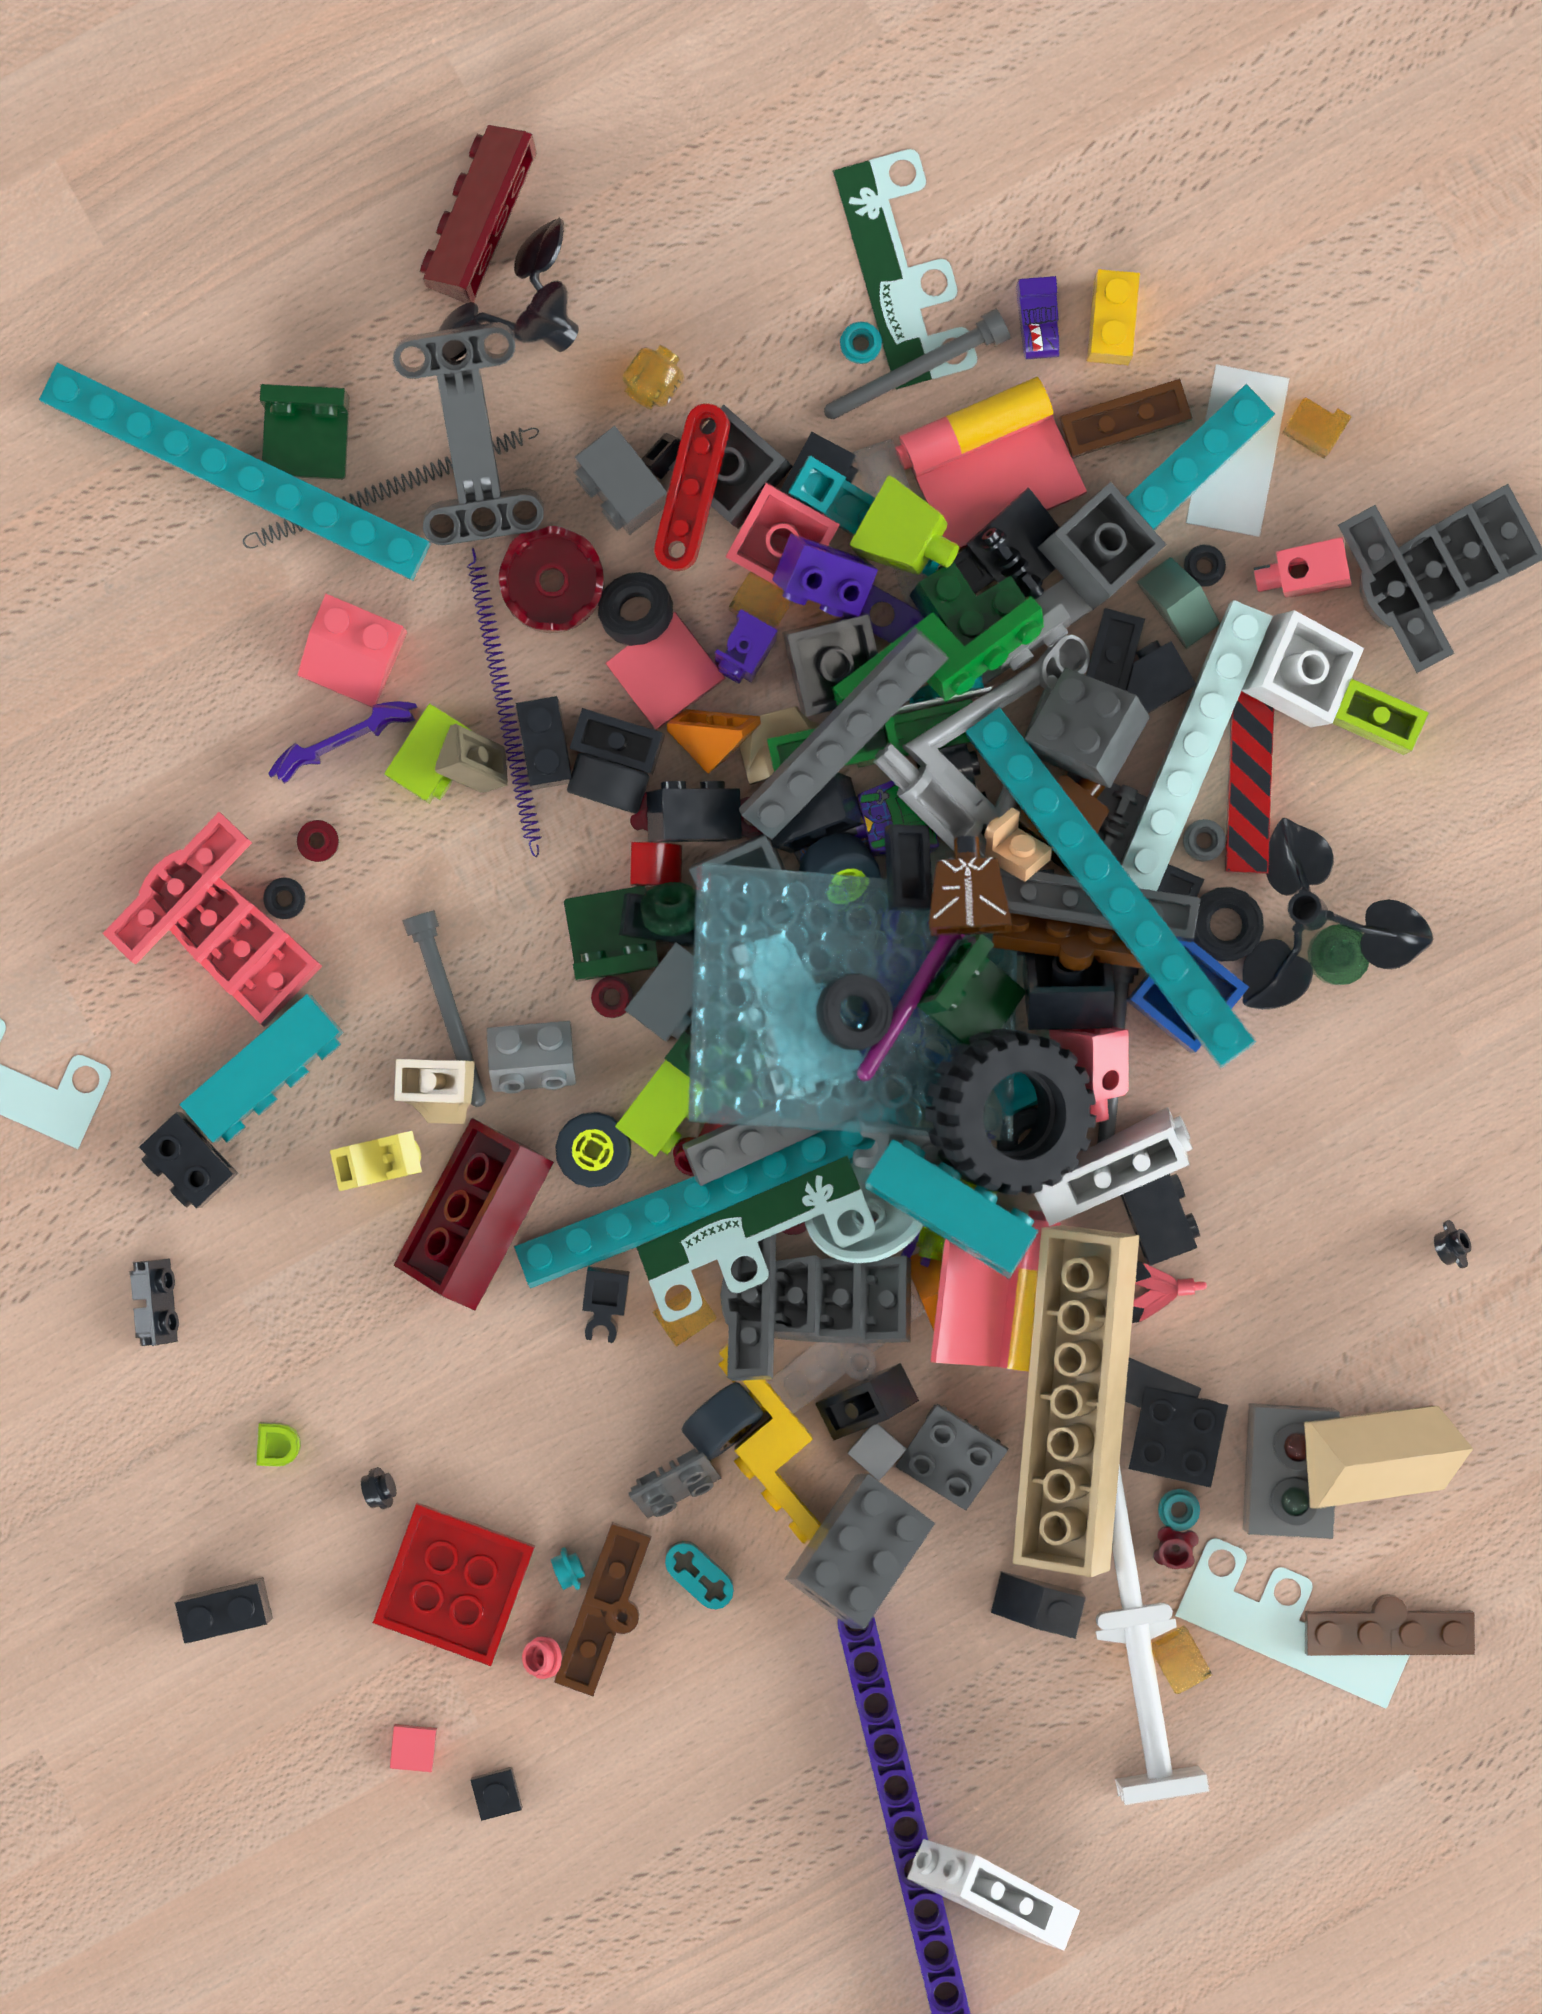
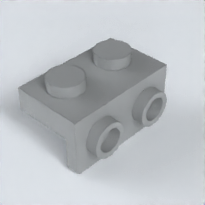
M570 1021L487 1028L488 1066L494 1092L518 1093L525 1089L536 1088L556 1090L564 1086L576 1084Z

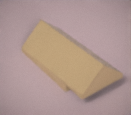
M1439 1406L1407 1410H1386L1304 1422L1310 1508H1322L1444 1490L1473 1448Z

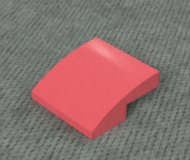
M676 612L673 613V618L668 628L657 639L642 645H628L605 663L656 730L660 729L690 704L697 702L726 679L718 671L717 665Z

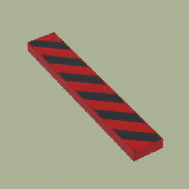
M1241 691L1230 717L1225 872L1268 873L1274 708Z

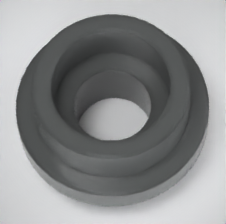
M1207 819L1198 820L1186 829L1183 836V845L1188 855L1193 859L1210 861L1218 857L1223 851L1225 834L1216 822ZM1206 833L1210 836L1211 845L1208 848H1201L1197 845L1196 838L1198 834Z

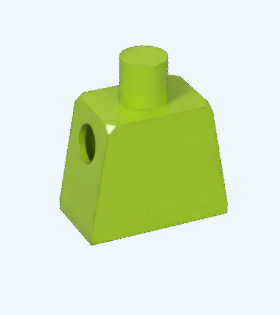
M890 475L887 476L849 544L856 555L915 575L922 573L929 559L948 568L953 563L959 550L958 544L942 537L948 525L943 515Z

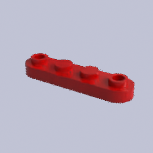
M700 404L689 412L666 497L654 552L660 564L672 571H684L696 562L730 431V422L727 415L714 404ZM708 420H714L716 422L715 431L711 434H704L702 430L703 424ZM677 543H683L685 546L684 554L678 558L673 557L671 553L672 547Z

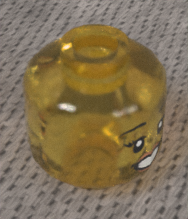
M659 345L656 351L648 347L641 348L622 375V380L627 386L624 392L649 410H652L654 405L657 407L666 406L684 381V373L677 366L680 358L662 345Z

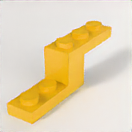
M728 1343L719 1350V1355L723 1360L718 1363L726 1375L728 1372ZM744 1380L742 1382L750 1390L749 1395L763 1410V1413L768 1411L771 1417L735 1446L734 1451L739 1457L734 1460V1463L749 1480L754 1476L759 1479L766 1488L761 1492V1495L776 1512L781 1508L787 1512L793 1520L788 1525L789 1528L805 1544L812 1539L821 1523L780 1476L777 1470L813 1440V1436L766 1380Z

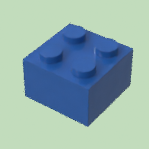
M1179 940L1232 1009L1249 987L1195 942ZM1147 974L1128 997V1003L1188 1052L1196 1053L1202 1044Z

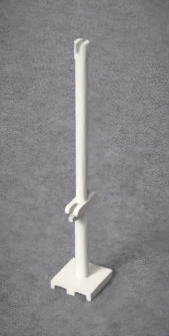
M1119 1464L1112 1551L1122 1609L1104 1611L1096 1616V1624L1102 1629L1096 1631L1097 1640L1125 1643L1147 1770V1774L1115 1779L1118 1796L1124 1801L1125 1805L1209 1792L1207 1774L1199 1766L1172 1770L1151 1639L1176 1628L1175 1618L1170 1619L1173 1611L1168 1604L1155 1603L1143 1605Z

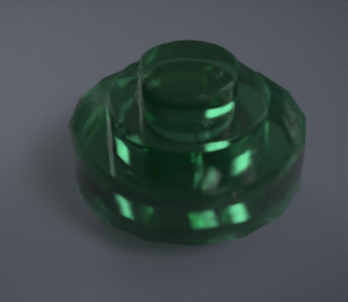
M681 882L659 884L648 890L641 901L640 909L644 925L651 932L662 936H677L688 933L697 927L703 917V902L700 893L692 886Z
M1341 924L1329 925L1319 930L1311 939L1307 951L1308 962L1313 967V974L1322 982L1333 986L1348 985L1359 980L1368 970L1369 962L1361 952L1360 940L1363 934Z

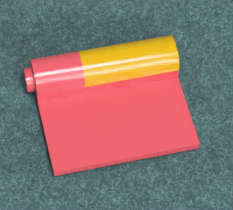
M1038 376L899 436L901 445L895 447L902 468L904 470L911 468L925 501L940 512L947 521L948 525L942 536L958 544L959 550L966 547L968 541L1027 488H1030L1047 511L1087 494L1083 481L1053 418V408L1048 394Z
M1028 1211V1216L1035 1221L1032 1227L1038 1230V1233L1010 1279L945 1239L930 1362L1001 1367L1029 1372L1041 1230L1043 1227H1050L1043 1211ZM1058 1222L1051 1226L1061 1225V1222Z

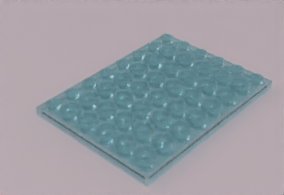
M709 863L697 865L688 1122L929 1137L928 1131L934 1129L933 1122L926 1120L925 1108L932 1107L933 1097L927 1095L930 1083L937 1085L941 1076L936 1073L938 1066L942 1061L950 1062L953 1059L950 1051L960 1042L916 1006L872 1079L862 1081L857 1076V1069L872 1046L863 1050H845L832 1044L820 1030L816 1020V1004L821 991L832 980L846 974H864L877 980L887 990L892 1002L893 1012L939 936H931L929 919L931 910H888L887 879ZM993 933L983 934L992 942ZM979 934L965 935L963 939L976 936ZM957 939L956 943H955L954 946L952 947L951 951L949 952L948 956H947L946 959L944 960V962H943V964L941 965L940 969H941L942 966L945 964V962H946L947 959L950 957V955L952 954V952L954 951V949L957 947V945L959 944V942H960L961 940ZM992 948L986 957L1016 982L1017 951ZM848 996L842 1002L840 1015L843 1022L852 1028H860L866 1023L868 1007L861 998ZM1016 1008L1001 1029L1005 1028L1015 1031ZM1014 1073L998 1082L987 1098L983 1120L989 1141H1012Z

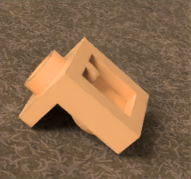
M1012 807L1000 818H994L987 826L985 831V858H997L1000 868L1026 882L1050 861L1052 848L1018 828L1020 811Z

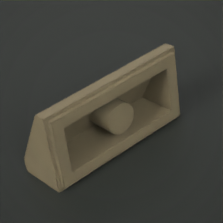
M457 724L450 725L436 762L435 772L482 793L507 786L505 747Z

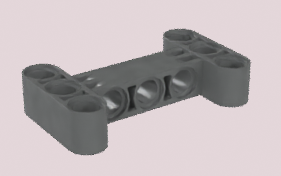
M492 322L411 335L403 338L397 344L394 351L393 364L401 376L408 379H417L437 375L458 499L434 503L427 509L424 515V534L430 542L436 545H451L530 532L535 530L543 520L544 504L541 496L536 491L521 488L501 492L480 368L499 366L507 363L512 358L515 352L514 333L509 326L503 323ZM500 333L507 338L509 346L505 352L493 354L486 349L485 339L490 334ZM450 340L462 342L467 349L466 356L458 361L448 359L443 353L444 344ZM408 347H417L423 352L425 361L416 368L409 367L403 363L401 352ZM520 501H530L536 506L537 512L532 518L522 520L514 514L513 508ZM487 507L494 512L496 518L491 525L480 526L473 521L472 513L477 508ZM446 514L453 520L454 527L446 533H439L432 528L431 519L435 515Z

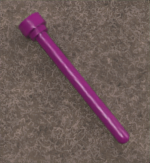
M965 935L939 936L892 1012L893 1019L888 1032L877 1044L870 1048L857 1069V1076L860 1080L869 1081L872 1079L957 939L962 940Z

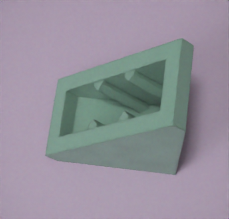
M1171 557L1137 581L1139 587L1186 649L1220 625L1200 584Z

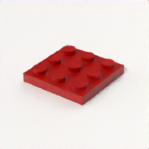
M417 1502L373 1624L492 1666L535 1545Z

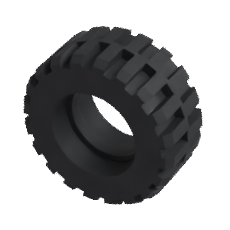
M1003 1028L992 1029L990 1034L980 1032L970 1036V1045L959 1043L950 1051L953 1059L950 1062L942 1061L936 1070V1073L941 1075L937 1085L930 1083L927 1095L933 1097L932 1107L925 1108L926 1120L934 1124V1129L929 1130L928 1134L931 1143L942 1148L938 1151V1157L943 1163L958 1171L962 1175L961 1179L1006 1195L1018 1196L1020 1192L1030 1195L1041 1192L1043 1189L1042 1184L1051 1187L1056 1185L1063 1179L1061 1175L1063 1170L1072 1172L1079 1164V1160L1075 1157L1080 1150L1087 1151L1091 1142L1090 1139L1086 1138L1088 1128H1095L1096 1115L1090 1114V1105H1095L1096 1100L1094 1090L1086 1089L1085 1084L1090 1081L1085 1068L1075 1066L1078 1058L1070 1050L1060 1048V1043L1037 1034ZM1021 1072L1029 1078L1035 1089L1038 1103L1037 1116L1031 1131L1019 1144L1001 1151L995 1149L985 1132L983 1120L985 1104L990 1092L998 1082L1012 1073Z

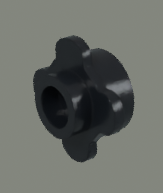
M1447 1220L1443 1223L1445 1231L1434 1236L1435 1250L1441 1261L1446 1265L1457 1263L1459 1268H1466L1468 1266L1467 1253L1472 1248L1471 1241L1464 1230H1457L1451 1220Z

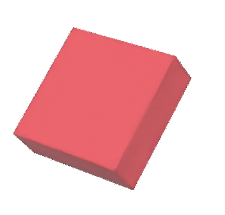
M395 1724L390 1769L432 1772L437 1728Z

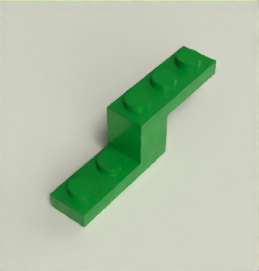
M1029 597L966 646L932 612L914 627L943 650L948 660L927 680L928 684L945 702L955 695L959 696L966 693L987 670L997 669L1007 660L1012 651L1022 644H1030L1040 635L1044 628L1042 607L1032 597ZM913 628L833 687L837 706Z
M972 699L892 716L843 767L857 764L858 768L874 765L873 761L876 758L877 752L884 749L889 743L904 757H910L903 748L905 744L973 702ZM816 728L767 739L774 772ZM966 732L938 749L965 743L969 744L971 742L967 738Z

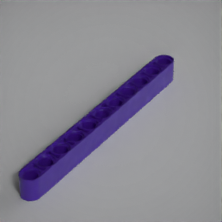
M873 1616L866 1628L860 1631L849 1630L844 1625V1622L837 1618L838 1631L931 2014H971L942 1895L907 1879L908 1874L904 1871L905 1864L910 1859L915 1858L923 1839L928 1840L875 1617ZM862 1652L873 1653L878 1659L876 1667L869 1672L859 1671L854 1666L855 1658ZM873 1693H880L888 1700L886 1708L879 1713L869 1712L864 1707L865 1699ZM883 1734L892 1735L898 1741L895 1750L889 1754L879 1753L874 1748L875 1740ZM898 1775L907 1780L906 1789L898 1795H892L884 1789L885 1781L891 1776ZM902 1817H910L917 1822L916 1830L908 1836L900 1835L894 1830L895 1823ZM923 1899L934 1901L937 1904L936 1912L930 1917L923 1918L918 1916L914 1912V1908L919 1901ZM932 1941H941L947 1946V1950L942 1957L933 1959L924 1953L926 1945ZM942 1982H950L957 1987V1991L952 1998L943 2000L934 1994L935 1988Z

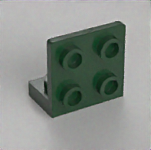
M260 384V402L265 408L262 461L296 478L345 479L350 396L345 388Z
M645 886L572 897L564 900L574 960L573 969L577 982L658 967L659 959L656 941L619 936L624 894L633 893L648 896Z
M983 934L965 938L959 942L917 1004L919 1009L958 1042L970 1045V1036L980 1032L990 1034L992 1029H1001L1026 993L1018 983L986 957L995 944Z

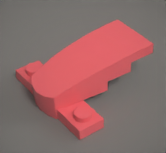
M218 812L183 850L179 849L167 855L152 868L138 892L140 895L102 934L132 963L137 964L170 930L190 955L211 974L223 989L232 995L265 1027L320 970L322 965L264 912L220 878L252 842L221 812Z

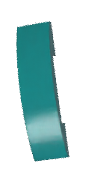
M808 456L788 491L791 496L838 522L840 524L839 528L852 536L857 532L875 500L873 496L845 480V476L812 456ZM929 559L920 574L928 577L936 572L940 564Z

